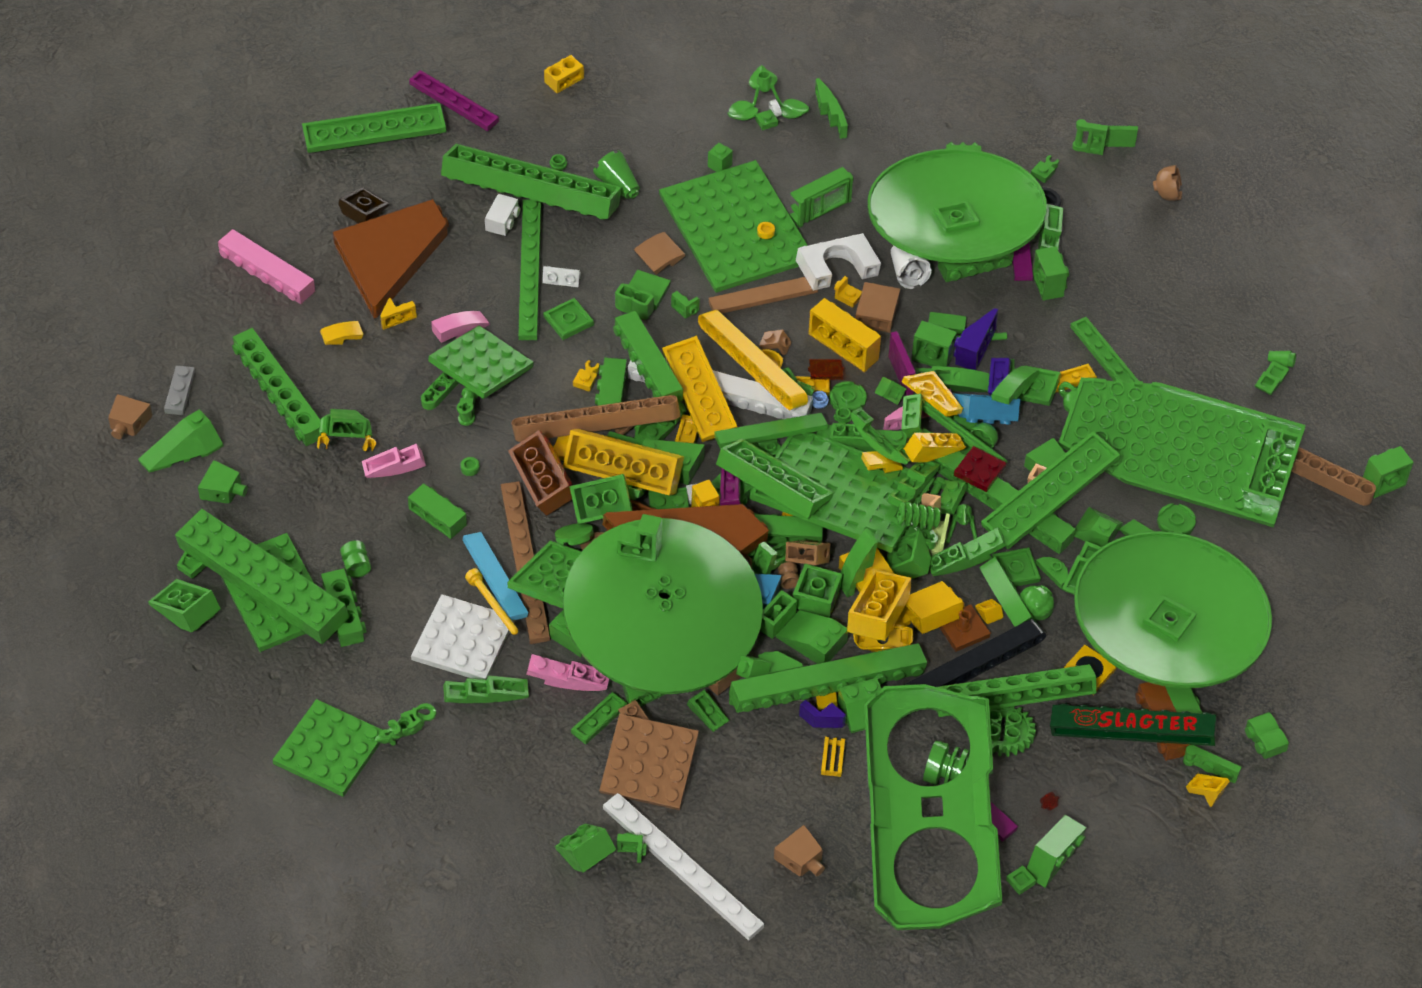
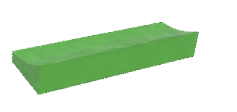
M744 439L733 442L720 450L716 465L806 519H809L822 505L833 497L834 492Z

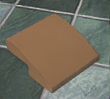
M665 232L649 238L634 249L636 254L655 275L669 264L673 267L686 256Z

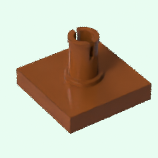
M971 604L965 606L963 612L962 610L959 612V619L939 627L955 652L990 638L991 634Z

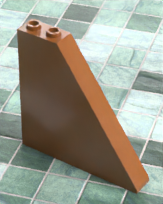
M433 199L333 232L334 245L373 318H377L382 313L388 299H394L447 237L448 220L442 216L441 207L436 205Z
M743 504L606 512L603 515L602 523L607 530H610L624 523L641 520L643 514L687 521L718 534L733 545L743 557L756 549L760 543L767 541L769 533L766 524L760 522L752 510L747 509Z

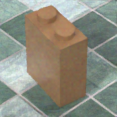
M864 282L855 319L863 322L870 329L891 333L899 303L900 289Z

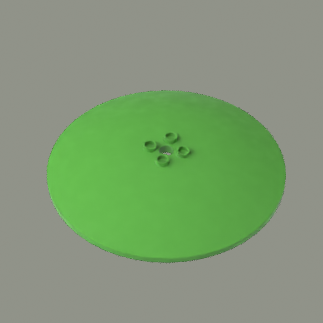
M939 149L906 157L884 170L872 184L868 195L869 217L873 226L883 238L909 254L928 260L948 263L987 261L1020 249L1040 231L1047 211L1044 191L1038 181L1028 171L1006 158L970 149Z
M662 518V546L656 562L617 554V539L623 524L598 536L580 553L570 569L564 589L563 609L566 626L572 641L582 656L596 670L614 682L631 689L653 694L692 692L708 687L728 676L737 669L741 661V655L748 656L760 631L763 614L760 587L746 559L733 545L718 534L687 521ZM635 520L624 524L638 527L640 520ZM661 593H667L670 597L668 599H662L659 595Z
M1164 531L1135 533L1106 544L1087 560L1078 576L1074 592V606L1078 623L1095 650L1125 673L1161 686L1202 688L1231 680L1245 672L1259 659L1270 637L1272 627L1271 607L1268 597L1257 577L1244 563L1223 548L1209 541L1182 533ZM1171 617L1174 621H1168L1166 618Z

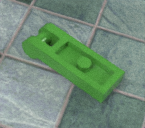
M1194 745L1186 747L1183 758L1185 765H1195L1202 768L1205 772L1213 773L1222 778H1228L1233 783H1236L1242 768Z

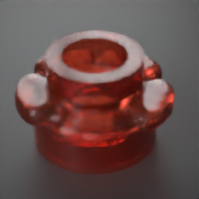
M1054 792L1044 795L1040 799L1041 808L1048 811L1056 808L1059 796H1055Z

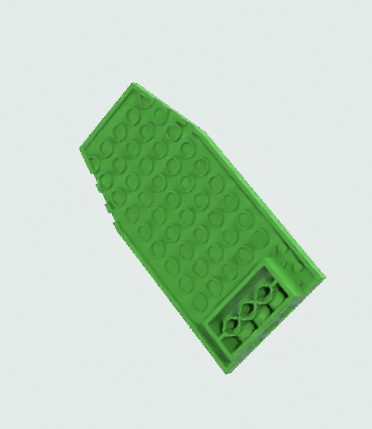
M1081 377L1058 444L1069 451L1094 431L1120 454V459L1105 470L1106 473L1120 481L1274 528L1306 425L1159 382H1152L1151 384L1143 383V381H1106V379Z

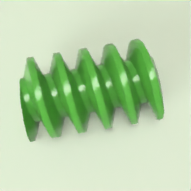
M902 501L897 512L898 525H902L903 521H905V526L909 527L912 522V527L916 528L919 523L920 529L923 530L925 525H927V530L931 531L933 526L937 528L939 525L940 509L932 508L931 506L925 507V505L918 506L916 503L911 504L910 502L904 503Z

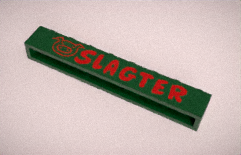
M1067 704L1052 705L1050 729L1052 736L1215 746L1217 718L1216 715L1207 712L1198 714L1188 711H1150L1148 709L1132 710L1125 707L1116 709L1106 706L1089 707L1087 705L1069 706Z

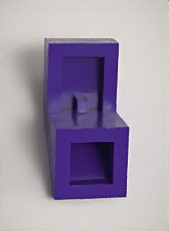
M807 700L800 704L799 716L813 728H843L845 726L846 714L832 702L821 712Z

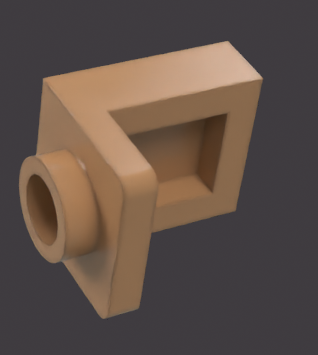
M784 330L764 332L759 346L762 350L778 348L782 355H786L791 341Z

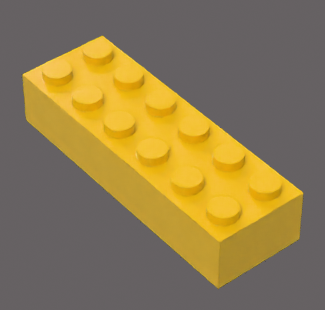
M581 429L570 430L563 467L601 478L624 474L627 485L670 496L677 492L684 456Z

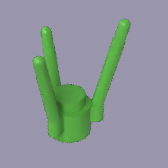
M962 504L957 507L946 543L950 542L957 521L962 525L970 523L973 540L978 538L974 516L971 515L972 508L969 505Z

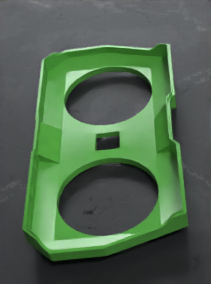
M926 684L884 686L864 705L868 788L870 789L871 806L870 827L875 911L896 930L939 929L1001 906L1002 889L998 830L991 820L989 776L993 773L989 699L979 696H968ZM932 709L947 713L963 726L968 735L970 743L968 761L961 773L945 784L938 786L913 784L901 777L889 760L887 745L892 729L903 717L915 711ZM942 797L943 816L922 817L921 799ZM938 828L954 832L970 845L976 856L978 865L976 882L969 894L952 906L928 908L916 904L901 891L894 875L896 854L901 845L910 836L922 830Z

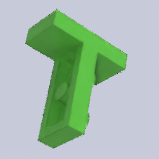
M786 540L772 548L766 542L760 543L752 562L754 574H770L773 569L787 562L785 557L786 542L788 541Z

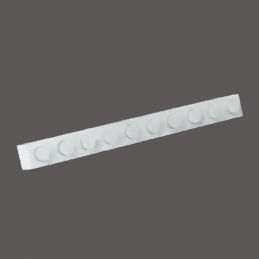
M630 361L628 365V378L645 383L643 375L640 376L637 371L635 362ZM713 371L728 405L774 416L779 419L810 415L813 396L807 395L808 403L806 405L788 410L759 382Z

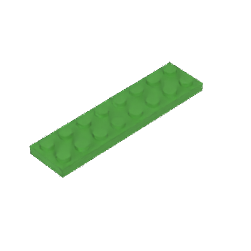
M440 103L302 123L308 153L446 132Z
M1092 431L983 519L981 525L988 532L998 527L1005 541V547L1007 549L1011 548L1118 461L1120 454Z

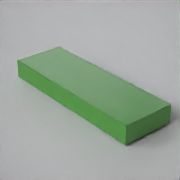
M610 693L571 729V734L586 745L620 714L618 709L624 707L627 703L615 693Z

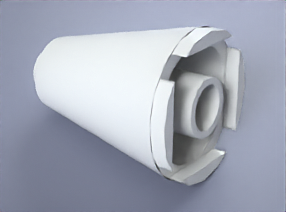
M896 246L891 248V257L896 277L901 286L913 289L915 288L914 286H921L929 279L931 268L927 259L909 254Z

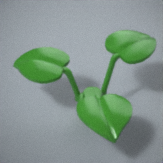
M761 65L749 79L750 87L756 89L753 103L737 101L731 105L727 115L737 120L752 119L755 117V114H758V108L754 106L757 102L759 90L767 92L770 88L779 106H781V116L785 118H797L808 112L809 107L796 99H787L782 103L774 88L778 81L777 76Z

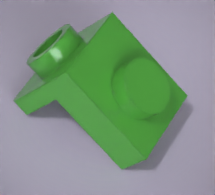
M632 833L618 834L617 852L637 853V863H641L642 856H646L647 843H643V835H634Z

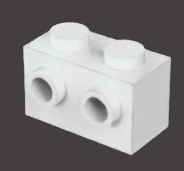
M498 194L485 217V230L506 236L508 230H511L515 217H518L520 214L518 199Z

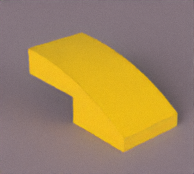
M358 321L337 323L320 330L325 345H342L344 339H362L363 337Z
M877 451L862 453L861 459L868 471L882 468L885 473L903 469L901 463L890 460Z

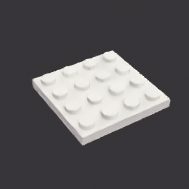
M441 594L411 655V660L468 678L487 680L510 631L494 610Z

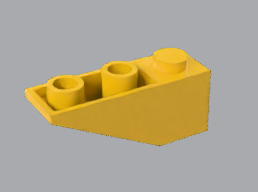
M914 433L903 449L911 462H929L963 450L966 446L957 433Z

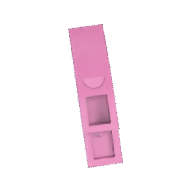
M534 654L531 655L526 675L544 679V684L581 691L606 690L609 681L608 677L604 676L593 666L572 661L571 665Z

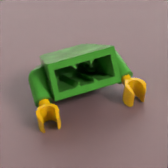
M330 409V414L323 416L320 420L319 435L321 436L318 437L317 441L318 449L321 443L325 444L326 449H328L329 438L327 436L329 435L366 438L362 447L363 450L366 452L368 446L371 447L372 451L374 450L376 441L371 438L373 434L370 421L358 411Z

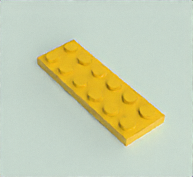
M694 336L663 347L664 357L683 388V400L701 441L705 442L715 438L714 431L737 428V424L698 337Z

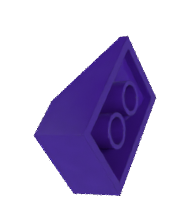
M997 308L992 309L963 330L960 337L957 336L954 343L956 349L953 355L956 357L955 365L977 371L997 329Z

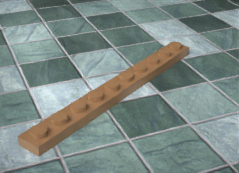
M520 482L501 484V492L516 572H518L534 557ZM521 593L522 603L528 611V616L525 620L530 644L550 641L543 601Z

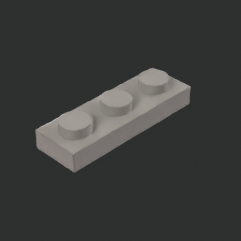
M175 367L164 407L166 414L184 415L195 375L194 367Z

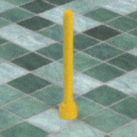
M476 568L469 570L465 575V579L470 585L478 588L511 634L516 635L518 628L482 582L483 576Z

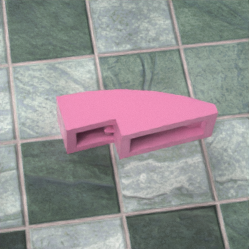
M480 311L454 313L431 321L432 332L441 343L453 337L457 339L478 325L483 328L489 326V322Z
M417 443L400 451L397 447H394L362 461L366 478L393 476L426 466L422 450Z

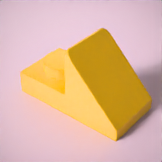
M389 298L380 315L382 329L384 330L417 318L414 302L410 301L396 307L391 298Z
M1197 773L1186 788L1189 793L1204 795L1209 806L1212 807L1222 796L1230 781L1228 778Z

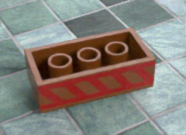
M540 430L508 450L536 506L546 516L572 499L569 486H573L550 440Z

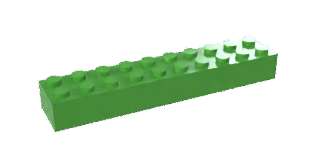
M455 144L443 155L442 176H446L451 180H461L466 184L480 185L481 188L495 189L500 193L506 192L513 194L515 197H525L534 202H544L549 206L563 207L565 210L578 211L583 215L590 214L599 219H608L619 207L622 187L459 144Z
M203 509L194 515L175 534L179 548L322 645L349 618L346 605Z

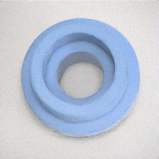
M816 391L812 394L813 407L821 409L828 405L829 399L825 392Z

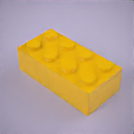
M825 298L810 310L808 333L810 336L863 372H866L879 360L881 336L876 331L870 329L863 322L858 321L848 312L843 311Z
M873 569L848 612L847 632L886 641L910 598L911 578Z

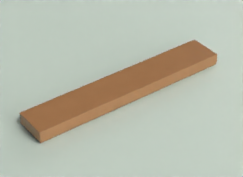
M806 277L710 297L709 304L712 311L718 310L722 314L818 293V290L813 291Z

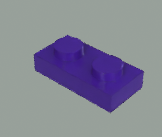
M991 358L989 395L1010 374V358Z

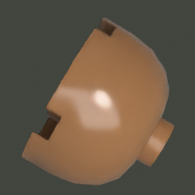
M1177 165L1164 167L1158 172L1156 180L1153 181L1154 191H1158L1159 195L1168 201L1182 199V191L1179 192L1182 182L1179 168H1176Z

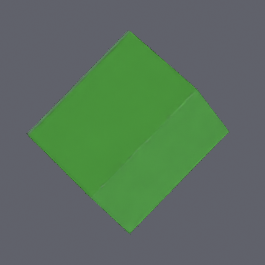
M1108 126L1104 147H1135L1138 126Z

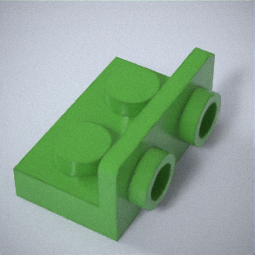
M671 421L636 425L634 427V438L642 443L645 439L663 440L674 430L675 424Z

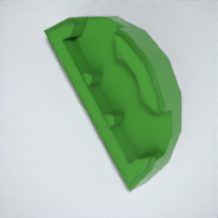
M1052 557L1037 559L1035 564L1062 589L1068 577V570L1064 563Z

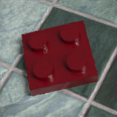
M973 446L954 470V476L987 492L1006 468V462Z

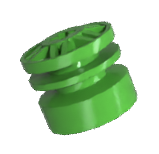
M936 740L926 764L923 781L934 785L938 784L941 777L944 778V784L951 781L964 769L970 751L964 749L961 757H958L960 747H956L953 753L949 754V744Z

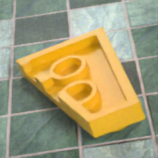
M934 371L903 377V384L916 394H922V398L944 416L948 417L962 413L963 407Z

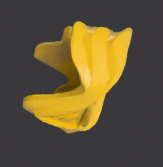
M896 621L885 644H880L874 638L854 633L853 637L854 642L860 649L878 652L911 645L913 642V629L900 621Z

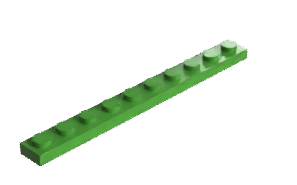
M523 200L519 340H537L540 201Z

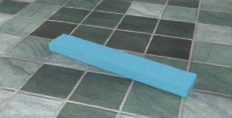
M477 532L464 535L462 541L500 606L512 621L526 618L528 616L527 609L517 592L508 588L507 582L509 579L483 534Z

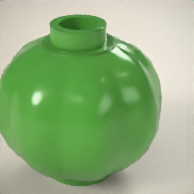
M1042 585L1029 586L1023 589L1020 597L1033 616L1032 619L1040 621L1050 617L1054 610L1052 592Z

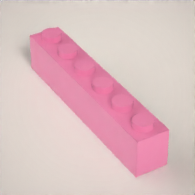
M232 229L218 241L219 253L223 258L234 262L236 266L242 267L250 275L258 277L263 283L271 285L276 291L287 295L292 301L295 300L302 304L315 292L314 279Z

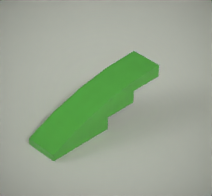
M816 78L815 93L820 115H828L830 127L837 126L840 139L847 138L848 125L837 99L830 89L819 78Z
M1026 366L1016 368L991 394L992 400L1009 405L1020 394L1026 393L1039 374V370Z
M933 460L917 462L908 470L907 476L899 482L897 489L889 495L887 502L899 507L902 501L904 503H912L934 477L941 464Z
M868 528L864 529L855 542L841 570V589L847 597L854 595L856 583L863 581L865 570L873 566L878 542Z
M996 557L979 567L1015 627L1033 618L1017 592L1016 587Z
M488 676L487 680L467 678L465 683L445 681L443 685L444 702L492 703L529 697L527 679Z

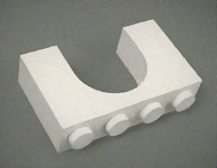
M863 233L800 247L796 256V262L813 291L830 287L832 273L825 263V260L829 258L848 260L854 265L861 279L878 276L881 266L880 260Z

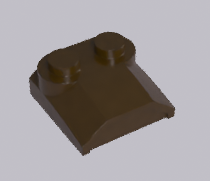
M361 187L339 198L338 205L342 214L359 224L373 219L374 216L386 209L389 203Z

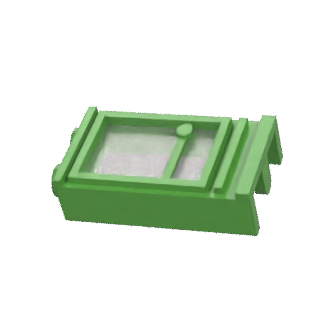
M841 167L791 192V196L799 203V207L795 203L791 205L794 212L789 214L795 224L800 228L803 226V223H808L809 220L812 221L848 202L850 203L854 180L852 174L844 167Z

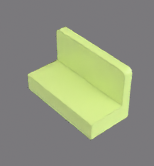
M946 513L945 522L940 521L937 528L932 527V530L938 536L936 547L929 550L932 556L944 550L950 514Z

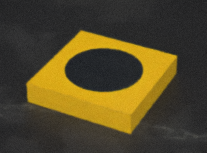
M1085 644L1064 667L1090 664L1096 675V691L1102 687L1117 669L1116 666L1107 661L1102 655Z

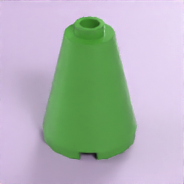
M617 150L618 153L612 151L599 160V167L597 169L594 167L593 173L605 183L622 187L621 195L626 199L635 198L639 194L640 187L623 153Z

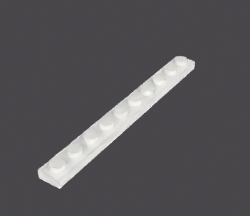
M617 793L603 804V810L629 833L643 835V843H647V849L748 941L764 928V923L620 794Z

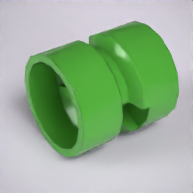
M350 541L341 547L340 552L347 575H350L352 578H358L370 572L371 564L363 542Z

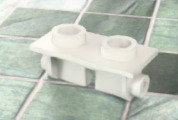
M544 266L543 283L579 287L581 272L576 269Z

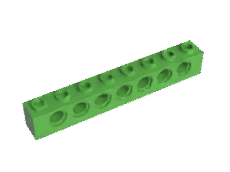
M250 328L233 336L234 345H232L234 353L240 355L243 365L250 369L253 379L259 381L261 390L267 392L269 401L272 404L275 403L278 413L286 418L288 427L294 429L297 439L299 441L302 440L305 446L317 442L318 437L321 436L319 435V417L255 330Z
M1090 664L938 687L968 696L989 699V710L1097 694L1096 675ZM936 710L938 717L950 716L947 713Z

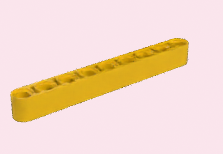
M718 310L709 311L698 316V323L701 329L786 409L793 410L808 403L806 392Z

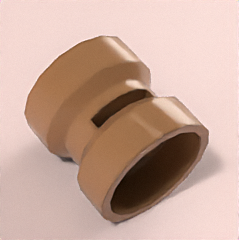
M793 562L781 564L778 567V573L782 575V588H795L799 580L797 565Z

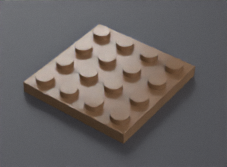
M619 714L599 790L600 793L612 796L618 793L626 799L680 810L699 731Z

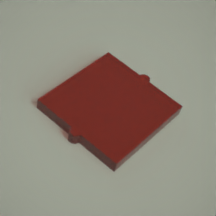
M809 359L808 371L810 372V379L843 380L844 367H842L841 359Z

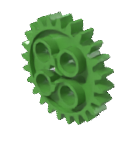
M1014 706L989 710L992 754L998 752V756H1001L1002 753H1005L1009 757L1010 752L1017 755L1018 750L1024 753L1025 748H1030V743L1034 741L1036 730L1035 723H1032L1033 718L1028 717V712L1021 713L1022 708L1020 707L1016 710ZM1002 717H1004V737L1003 741H1000L999 739L1001 731V721Z

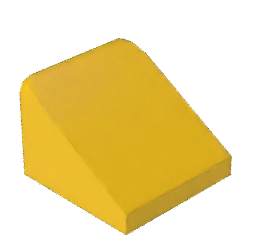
M993 599L975 605L976 610L986 624L1003 618L1002 606Z

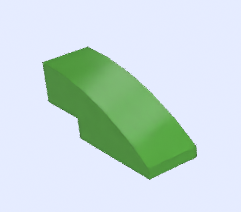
M1047 204L1046 218L1040 230L1038 249L1055 246L1059 249V237L1062 232V207Z
M1088 541L1085 542L1062 587L1063 591L1074 595L1077 579L1083 566L1102 547Z

